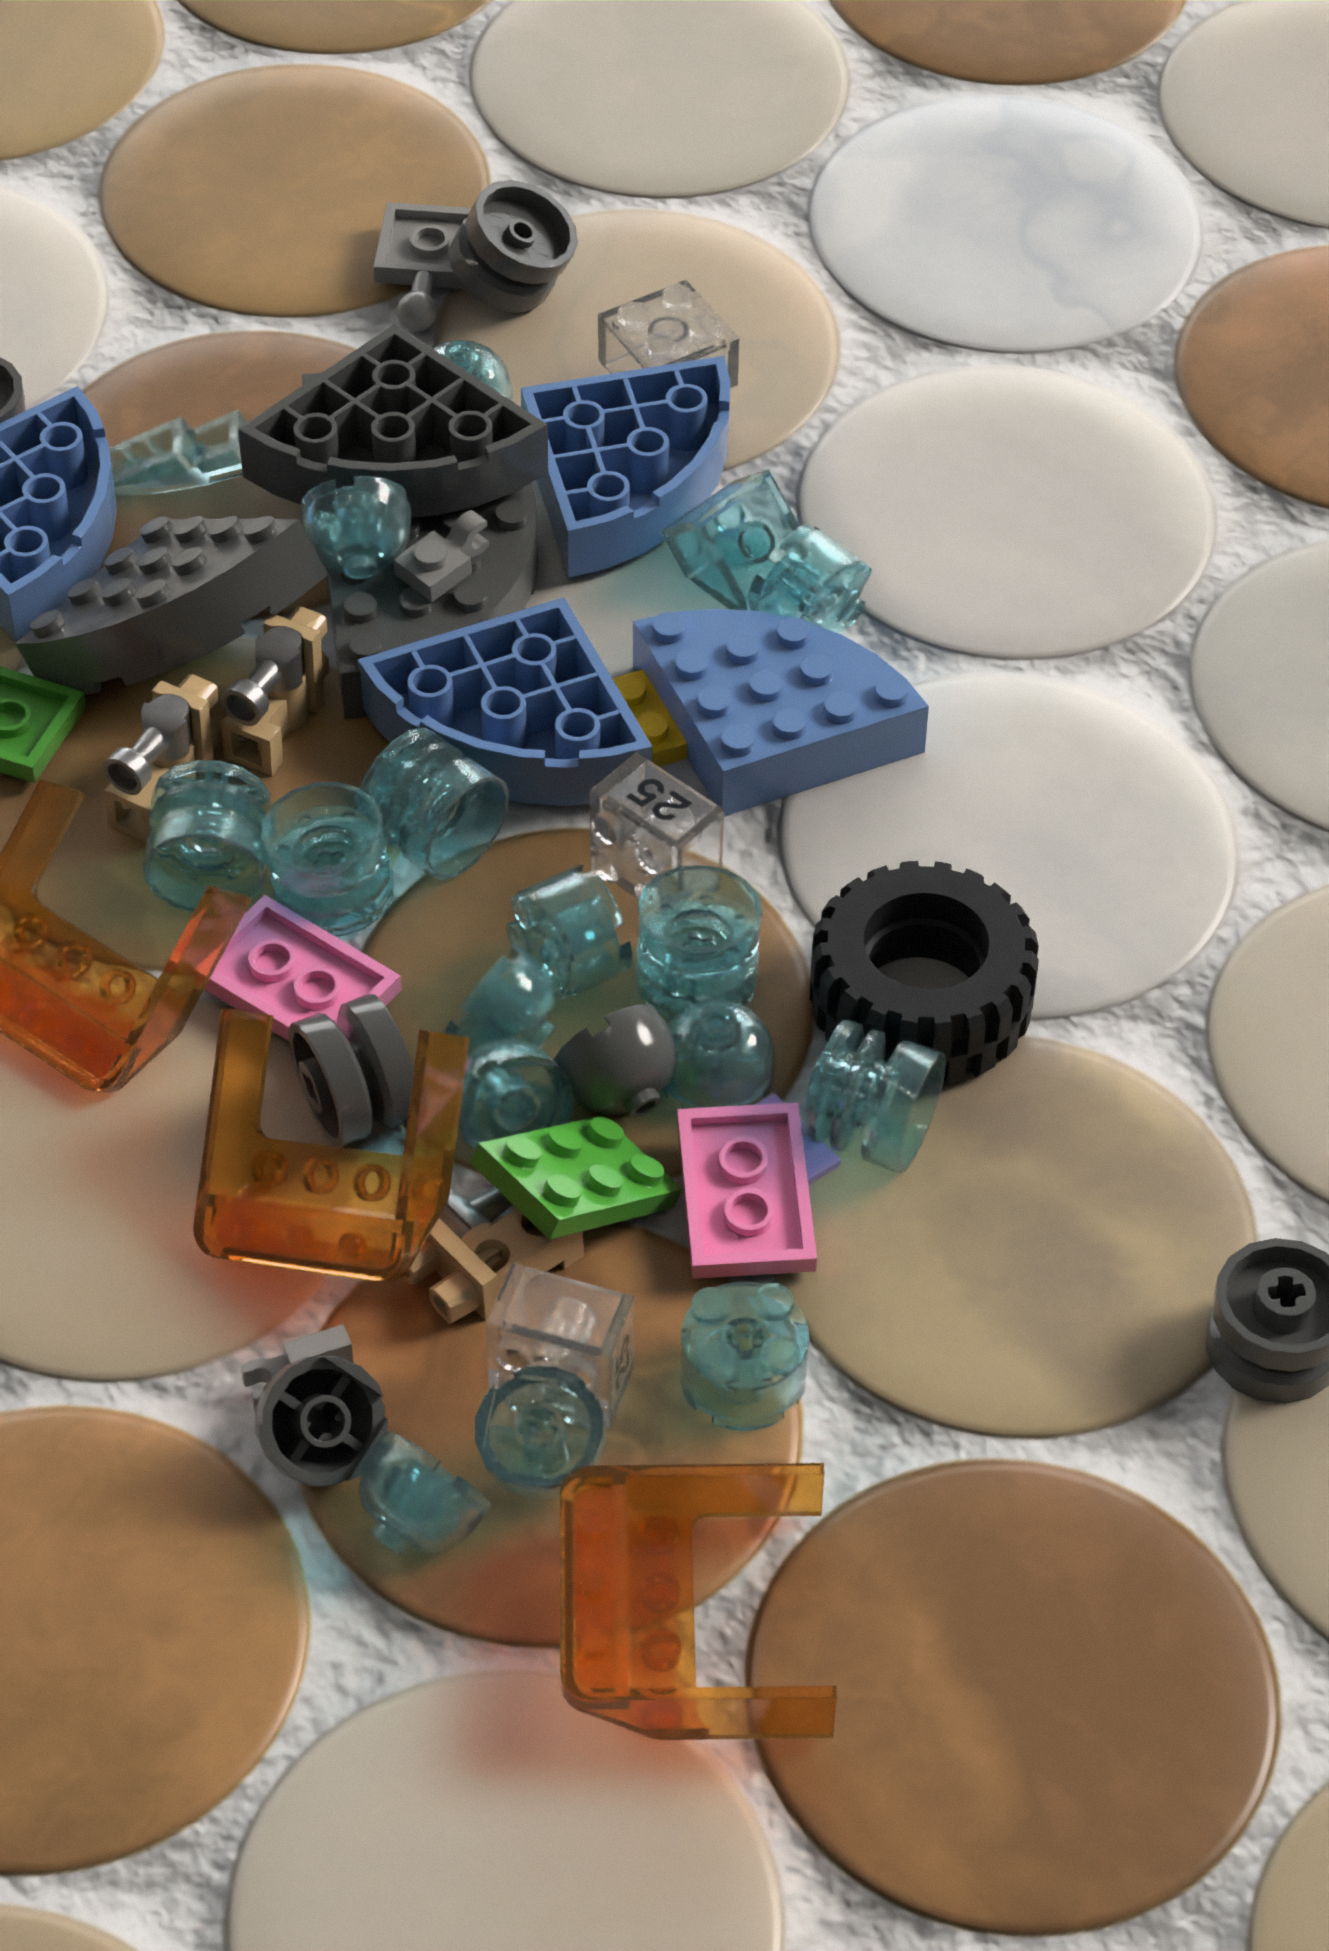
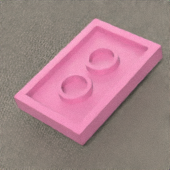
M264 895L189 965L191 982L289 1041L288 1031L293 1022L317 1013H323L337 1024L341 1004L367 994H374L386 1006L402 991L401 976L267 895Z
M799 1102L677 1109V1130L692 1279L815 1272L817 1253Z

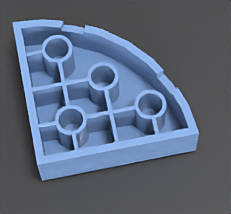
M725 356L521 388V407L548 424V473L538 478L537 483L568 578L582 574L597 573L600 570L610 568L646 553L675 535L701 511L718 486L728 458L731 382Z
M78 386L0 423V626L15 642L32 630L30 624L34 619L47 611L55 610L68 599L67 592L71 587L85 579L92 578L98 572L113 539L117 506L109 444L97 410Z
M564 597L357 659L361 674L363 710L378 732L407 759L440 779L485 796L519 803L559 806L622 801L630 793L635 796L641 795L638 792V785L646 779H652V745ZM652 784L645 786L646 792L652 793Z
M732 609L664 612L657 616L633 621V669L635 671L644 670L686 740L687 759L722 817L925 752L928 704L909 681L881 657L842 634L796 617H785L761 611Z

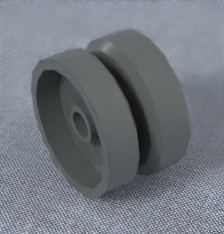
M519 181L493 182L480 192L471 207L468 217L462 222L448 250L450 267L459 283L475 299L494 309L507 312L531 311L546 300L558 276L563 273L572 259L578 245L576 226L567 210L550 194L532 184Z
M367 994L341 1004L337 1024L323 1013H317L291 1023L288 1031L290 1050L300 1084L315 1119L325 1136L334 1146L342 1148L369 1137L373 1118L382 1126L393 1128L419 1117L421 1112V1094L407 1046L388 1009L376 995Z
M1272 1238L1249 1243L1227 1259L1217 1276L1213 1306L1210 1310L1207 1325L1206 1350L1215 1371L1233 1389L1256 1400L1286 1404L1312 1398L1329 1386V1254L1303 1241Z

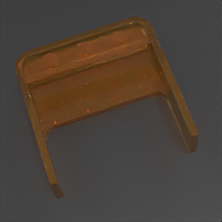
M39 779L0 854V1033L83 1088L91 1091L111 1093L123 1088L182 1032L252 899L243 893L208 885L158 979L40 902L37 895L38 884L85 794L77 789Z
M221 1008L193 1225L194 1237L199 1248L206 1255L214 1258L368 1281L392 1282L402 1278L411 1268L449 1200L470 1037L419 1030L403 1155L267 1137L261 1129L260 1117L274 1016Z
M824 1463L591 1465L572 1471L564 1479L560 1488V1684L563 1697L567 1703L580 1712L656 1740L833 1738L837 1699L836 1685L696 1687L692 1559V1529L694 1525L701 1519L709 1517L821 1516L825 1475Z

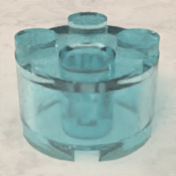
M804 525L786 536L768 556L767 559L775 565L766 579L758 574L756 575L750 586L746 603L747 610L761 611L785 617H796L831 631L839 624L847 628L859 618L864 610L865 601L860 598V595L871 575L872 568L816 526L813 529L809 525Z
M578 864L516 892L514 897L511 898L515 920L506 924L509 941L518 955L522 956L527 953L535 969L534 979L543 999L548 1003L557 999L566 1000L629 971L632 966L630 941L620 945L615 931L616 927L625 924L620 910L602 879L593 870L582 874L584 866L582 864Z
M733 1282L718 1287L702 1288L692 1298L691 1306L685 1314L681 1327L680 1384L687 1402L695 1410L697 1406L712 1416V1423L726 1429L738 1431L763 1429L783 1419L784 1412L796 1401L798 1404L802 1398L807 1379L809 1328L802 1310L793 1301L792 1292L787 1287L778 1283L764 1285L755 1282Z

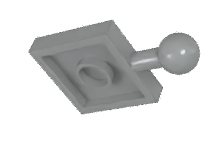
M387 202L373 266L374 283L412 285L411 292L404 295L397 306L398 319L406 329L413 332H421L429 329L434 324L437 318V305L431 297L432 287L465 289L459 283L450 267L448 250L462 222L468 217L471 208Z

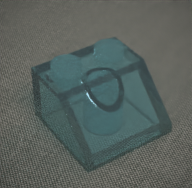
M769 469L734 480L660 530L684 576L725 607L732 610H753L820 563Z

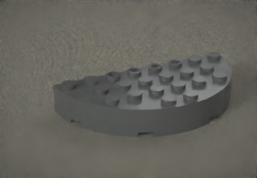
M320 373L302 374V384H306ZM531 483L519 491L477 507L437 516L405 518L398 521L386 518L351 517L317 510L324 566L328 573L326 582L345 720L367 717L363 710L361 674L357 659L523 610L530 595L534 593L538 570L536 499ZM472 510L487 521V526L478 533L489 541V546L483 553L471 558V575L435 601L430 602L395 575L393 559L433 530L445 539L456 520L465 512Z

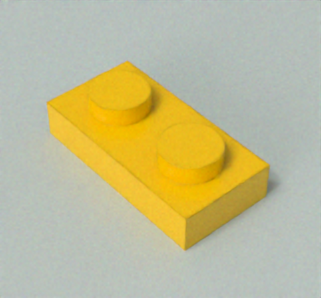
M641 669L612 678L652 745V769L687 759V742L644 670Z

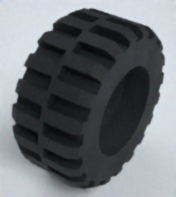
M918 861L901 862L900 867L889 870L887 865L868 872L867 880L865 881L857 877L840 889V896L836 895L831 898L823 908L821 920L815 925L812 942L809 1000L812 1002V1015L817 1027L825 1032V1040L839 1054L845 1051L848 1052L847 1061L860 1070L866 1072L868 1068L878 1071L877 1077L879 1079L896 1083L897 1078L912 1080V1086L929 1087L930 1081L943 1080L945 1085L964 1081L966 1073L972 1072L976 1077L995 1067V1059L997 1058L1001 1061L1007 1058L1017 1047L1018 1039L1025 1035L1030 1024L1039 964L1037 957L1039 945L1036 932L1029 926L1030 919L1023 908L1017 902L1010 904L1011 895L995 882L991 886L985 884L984 877L966 868L965 872L961 873L951 870V864L935 861L934 867L919 866ZM923 957L946 962L962 971L969 978L950 987L920 989L895 982L882 974L878 968L899 959Z

